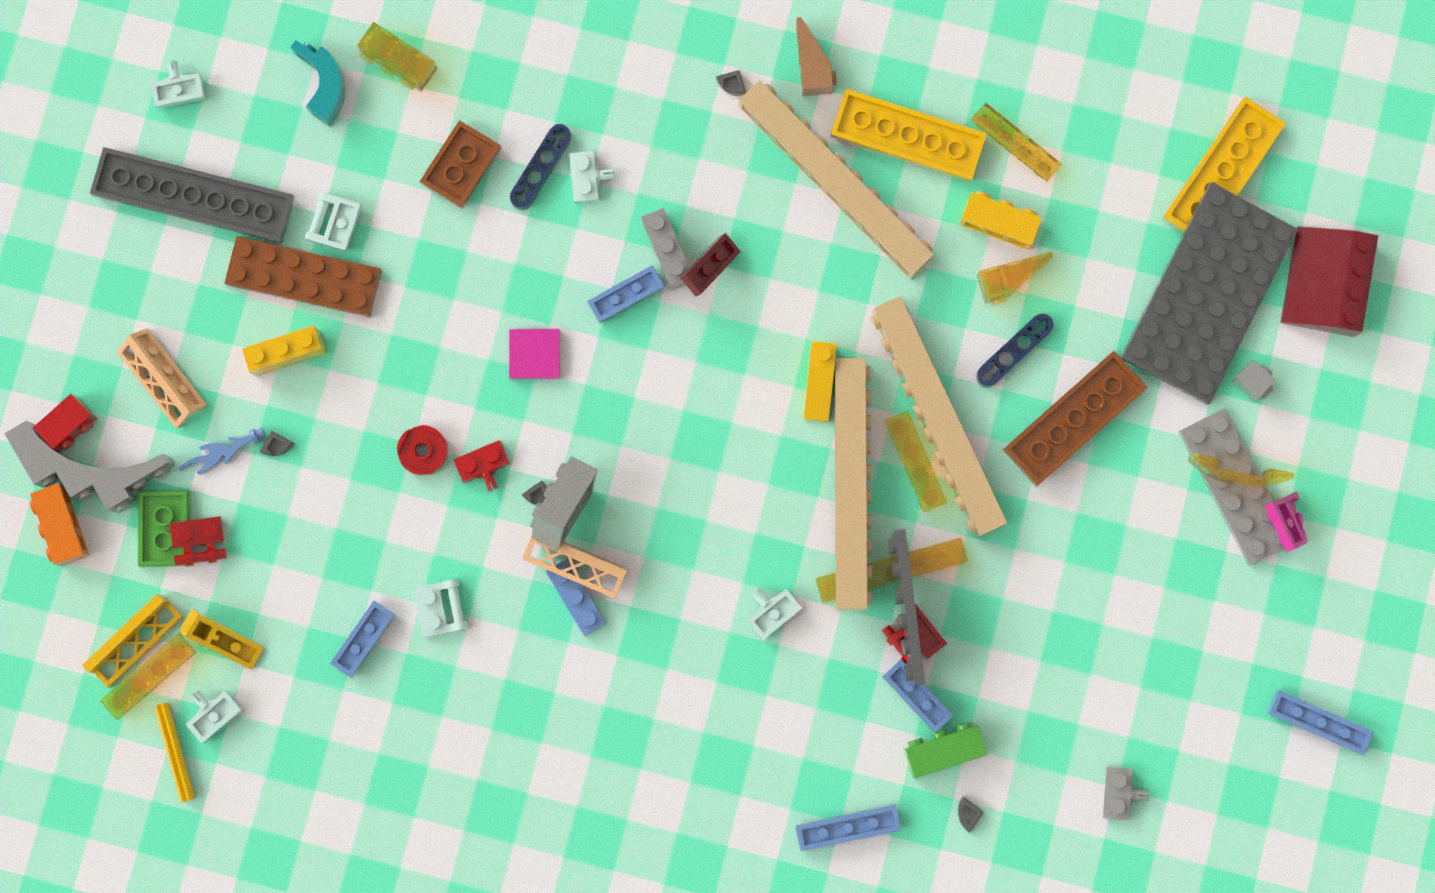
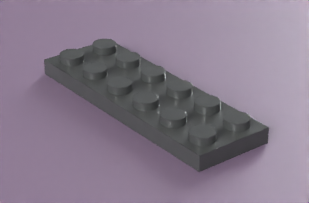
M895 530L891 534L892 537L888 539L889 553L894 554L895 562L891 564L892 578L897 579L898 588L894 590L896 605L900 604L901 614L897 615L899 630H904L905 639L901 640L902 656L907 655L908 665L904 666L905 681H910L911 686L925 684L906 530Z

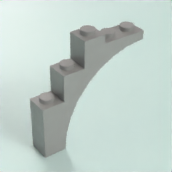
M24 421L4 433L34 485L46 488L55 484L59 477L71 498L85 500L94 494V490H96L106 509L112 512L117 511V513L127 510L131 507L130 503L136 500L132 490L138 491L148 485L147 481L154 477L160 478L170 472L169 468L174 466L170 456L161 454L147 462L128 467L101 468L87 466L73 461L59 451L53 450L33 428L35 424L29 421Z

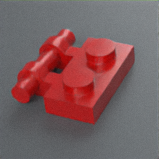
M221 516L169 523L172 549L183 548L184 553L183 555L174 556L175 566L185 565L189 567L194 566L193 563L206 561L209 564L217 563V560L227 558L225 549L215 550L214 543L224 542ZM206 544L207 551L192 553L191 546Z
M915 604L921 653L926 659H929L944 647L947 642ZM888 625L881 631L888 638L886 639L890 646L893 645L902 656L901 638L904 636V630L895 632ZM907 655L900 658L905 664L908 663Z

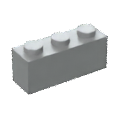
M662 208L642 216V225L670 291L686 285L680 277L689 269V266L665 209Z

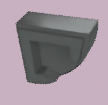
M740 70L716 76L718 85L728 94L743 96L746 93Z
M271 431L259 453L266 456H280L288 452L295 443Z
M541 480L521 495L528 502L537 505L538 502L543 503L545 500L544 493L547 487Z
M962 796L958 805V817L963 828L970 833L984 811Z

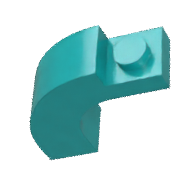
M295 40L290 46L293 53L316 69L319 74L318 89L305 107L310 114L330 127L339 115L345 99V82L342 72L334 58L324 47L321 46L317 51L309 43L304 42V44H301Z

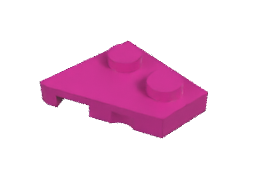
M1294 492L1265 506L1268 518L1273 523L1279 535V541L1284 546L1286 552H1290L1307 543L1306 532L1303 527V515L1300 512H1296L1295 501L1299 499L1298 492Z

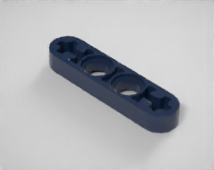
M563 124L552 126L510 193V201L516 209L526 210L532 205L569 146L571 133L567 126ZM562 131H564V136L566 139H560L556 144L557 148H559V151H557L553 146L548 145V142H550L552 145L555 143V133L560 134ZM544 151H551L554 154V159L551 162L544 163L540 160V156ZM536 171L541 174V179L538 183L532 184L527 180L530 172ZM524 183L528 188L533 189L534 191L531 192L528 189L525 194L527 201H521L518 204V200L515 196L517 194H523V192L525 191V187L522 186V184Z
M1043 313L1034 316L979 368L976 373L978 384L989 388L1003 378L1049 335L1054 326L1052 318ZM1037 320L1039 322L1045 320L1047 322L1045 326L1047 331L1041 329L1037 332L1035 336L1039 339L1036 340L1031 332L1037 327ZM1027 336L1031 342L1030 347L1027 349L1020 348L1017 345V338ZM1006 352L1012 356L1013 361L1010 365L1005 366L999 362V355ZM993 361L995 366L1003 371V373L1000 374L999 370H997L992 375V382L989 379L984 381L982 379L984 375L982 371L989 372L994 367V365L990 364Z

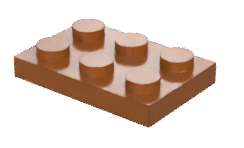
M459 120L419 182L463 209L502 147L497 142Z

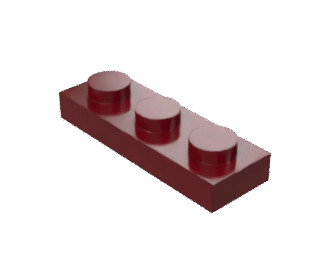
M724 233L712 243L680 278L697 297L709 287L741 251L730 237Z

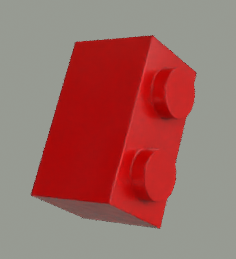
M70 393L33 428L53 450L61 452L71 448L75 443L74 439L81 433L85 434L94 426L93 422L98 418L79 397Z

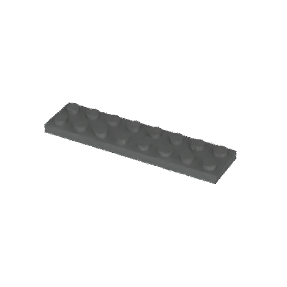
M106 147L102 149L89 193L102 199L281 244L295 199L293 194Z

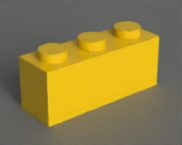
M971 192L959 225L1027 250L1031 248L1042 217L1037 216V212L1026 208L1023 210L1017 209L1013 203L1006 200L998 202L990 199L991 196L984 192Z
M314 325L242 348L248 370L255 377L327 354L320 330Z

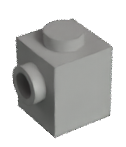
M1252 360L1231 382L1254 402L1260 397L1264 400L1274 390L1271 385L1276 379L1272 377L1273 373L1269 368L1264 365L1260 366L1255 360Z

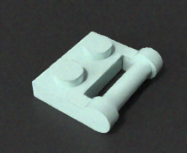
M320 192L317 199L319 204L310 231L306 232L304 239L312 243L347 252L362 205ZM332 204L334 207L324 236L319 235L328 205Z
M459 579L414 588L423 638L468 629L467 621H464L458 587L460 586ZM448 589L454 619L453 624L447 623L442 590Z

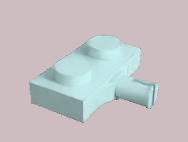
M178 61L167 63L170 77L151 83L154 104L157 109L206 99L201 75L199 73L190 75L180 74Z
M594 150L569 153L574 203L600 201V180L615 179L614 169L599 171L596 165Z
M761 588L756 590L758 594L756 592L751 594L761 606L758 612L748 619L747 622L762 640L766 639L802 609L787 589L777 597L770 599L767 598Z
M198 690L191 698L200 709L186 725L203 744L242 712L243 709L228 691H224L214 700L207 701Z

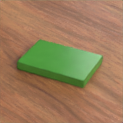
M138 491V567L175 566L174 556L184 554L183 548L172 549L169 523L190 520L191 491Z

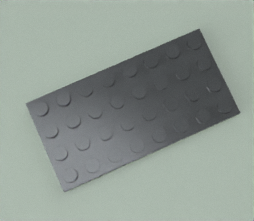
M1210 182L1120 358L1200 402L1209 405L1298 229Z

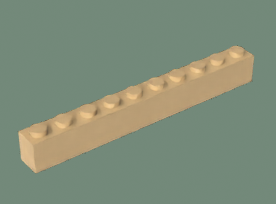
M759 80L738 100V107L911 280L932 260L934 254L931 252L933 248L923 239L920 241L914 235L915 230L907 222L902 223L897 218L898 213L890 205L885 206L879 200L881 197L878 192L872 187L868 189L862 183L863 178L855 170L850 171L844 165L846 162L843 157L837 152L833 154L827 148L829 145L826 140L820 135L816 137L810 131L811 126L803 118L798 119L793 114L794 109L785 100L781 102L775 96L777 93L774 88L768 83L764 85Z
M901 296L873 308V316L870 317L875 330L880 329L883 336L881 339L882 346L885 352H890L894 359L891 364L896 375L901 374L903 378V391L907 398H912L915 404L912 409L917 420L922 419L925 425V429H923L925 438L928 443L933 442L936 449L933 452L938 465H943L947 472L944 475L947 485L950 489L953 487L958 496L955 497L956 504L959 510H964L968 517V520L965 521L971 534L975 533L978 538L1006 525L1007 521Z
M835 358L836 611L866 612L867 605H872V590H867V580H872V564H867V554H872V540L867 539V529H871L872 518L871 514H867V504H871V489H866V479H871V464H866V454H871V439H866V430H871V415H866V405L871 403V392L866 390V381H870V366H866V358Z

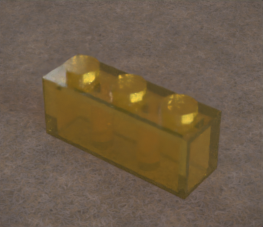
M375 22L371 24L357 44L362 59L370 64H373V62L382 66L380 68L381 71L390 77L396 75L402 79L400 82L410 90L416 88L422 92L437 70L434 60Z

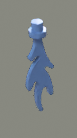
M263 428L249 430V436L242 438L229 437L228 439L234 443L233 446L223 443H210L200 446L201 450H209V454L187 461L179 467V470L183 471L194 463L204 462L205 465L197 471V474H202L215 466L223 456H225L224 464H228L239 449L251 441L255 444L259 443L260 439L266 437V433Z

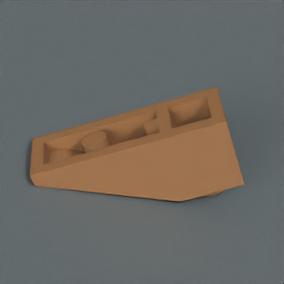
M802 17L796 18V33L802 96L832 94L833 86L837 85L836 71H831L830 61Z

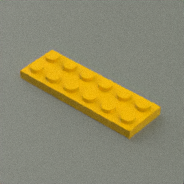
M845 89L830 137L971 182L987 133Z
M1244 96L1162 219L1184 232L1210 182L1238 196L1286 123Z

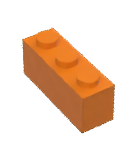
M57 483L30 493L32 499L30 507L33 514L37 515L39 519L38 531L40 536L46 540L48 548L45 551L49 561L53 562L54 565L63 566L90 556L71 498L64 485Z

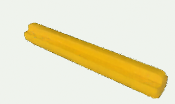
M168 703L155 706V712L180 801L187 802L193 800L195 795L172 712Z

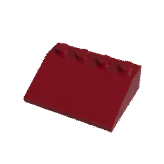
M1296 227L1298 230L1294 239L1280 323L1344 336H1357L1363 331L1379 235L1354 230Z

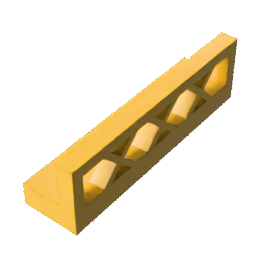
M156 594L82 666L88 673H94L107 688H110L173 628L183 616L163 595ZM166 607L175 617L167 624H158V614ZM154 618L153 624H148ZM144 627H153V638L148 642H140V631ZM135 636V642H129ZM126 644H135L134 656L131 659H121V649ZM107 662H116V673L108 679L100 669Z

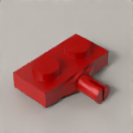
M500 440L453 459L464 484L475 479H484L488 491H493L491 484L494 490L498 488L493 474L498 469L510 465Z

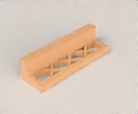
M148 328L130 334L117 353L176 429L182 427L191 415L202 411L207 406ZM129 348L134 351L135 359L129 354ZM144 367H146L149 371L150 378L146 376L144 372ZM159 386L164 390L165 398L160 394ZM174 406L181 412L182 415L180 417L174 412Z
M530 538L522 558L523 560L610 597H617L622 582L629 571L628 568L566 542L562 544L559 551H556L558 553L552 555L549 549H554ZM537 543L544 546L548 557L541 560L531 557L530 554L534 544ZM560 554L568 556L571 567L564 570L557 568L553 557ZM549 559L552 565L547 564V563H545V562H543V561H546V560ZM573 559L580 561L581 563L575 565ZM587 564L591 566L595 576L587 580L580 578L576 567ZM573 569L575 575L566 571ZM596 569H599L604 573L598 575ZM606 574L617 577L618 580L613 591L604 588L599 577ZM596 579L598 585H597V584H594V583H592V582H590V581Z

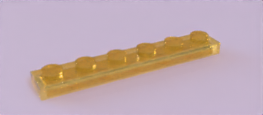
M961 538L908 552L912 578L968 562ZM894 556L868 563L872 564V580H867V590L897 582V579L892 578L891 564L895 562ZM835 573L815 578L822 603L835 600Z

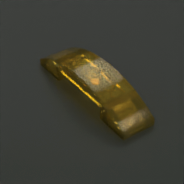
M1196 453L1188 457V462L1205 475L1217 481L1240 487L1257 488L1273 486L1293 479L1295 474L1269 468L1263 471L1262 477L1219 469V458Z

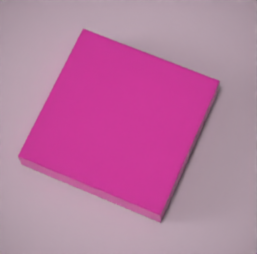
M509 329V379H560V330Z

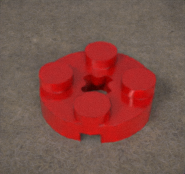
M419 425L418 427L408 429L401 435L397 444V454L402 466L410 473L419 476L433 475L446 462L448 444L437 429L428 425ZM423 444H427L429 453L418 457L417 446L422 447Z

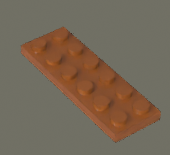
M236 236L224 284L370 318L382 270L373 266Z
M1113 351L1002 450L1037 487L1148 387L1119 355Z

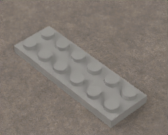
M1225 409L1178 431L1248 566L1284 549L1265 508L1266 505L1274 501Z

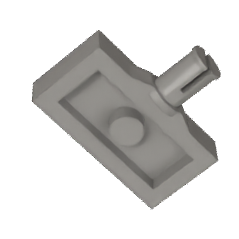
M1106 766L1103 818L1129 820L1130 806L1133 800L1149 801V797L1139 796L1149 795V791L1134 790L1132 785L1133 769Z

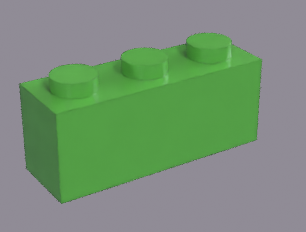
M971 722L956 726V732L947 734V731L943 730L932 734L933 739L923 742L922 738L907 742L909 747L903 748L912 777L915 779L988 755L979 726H972Z

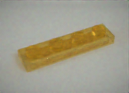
M987 103L971 118V121L981 130L986 132L999 145L1007 149L1046 182L1062 166V163Z
M905 411L884 420L923 513L947 504V500L909 412Z
M176 634L102 698L100 702L115 720H119L196 654V651L181 634Z

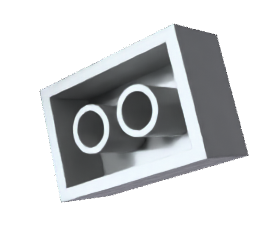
M570 456L566 464L562 463L556 473L557 480L555 483H549L544 493L545 500L543 503L538 502L533 510L532 516L534 518L530 524V527L533 528L532 539L559 551L593 493L598 469Z

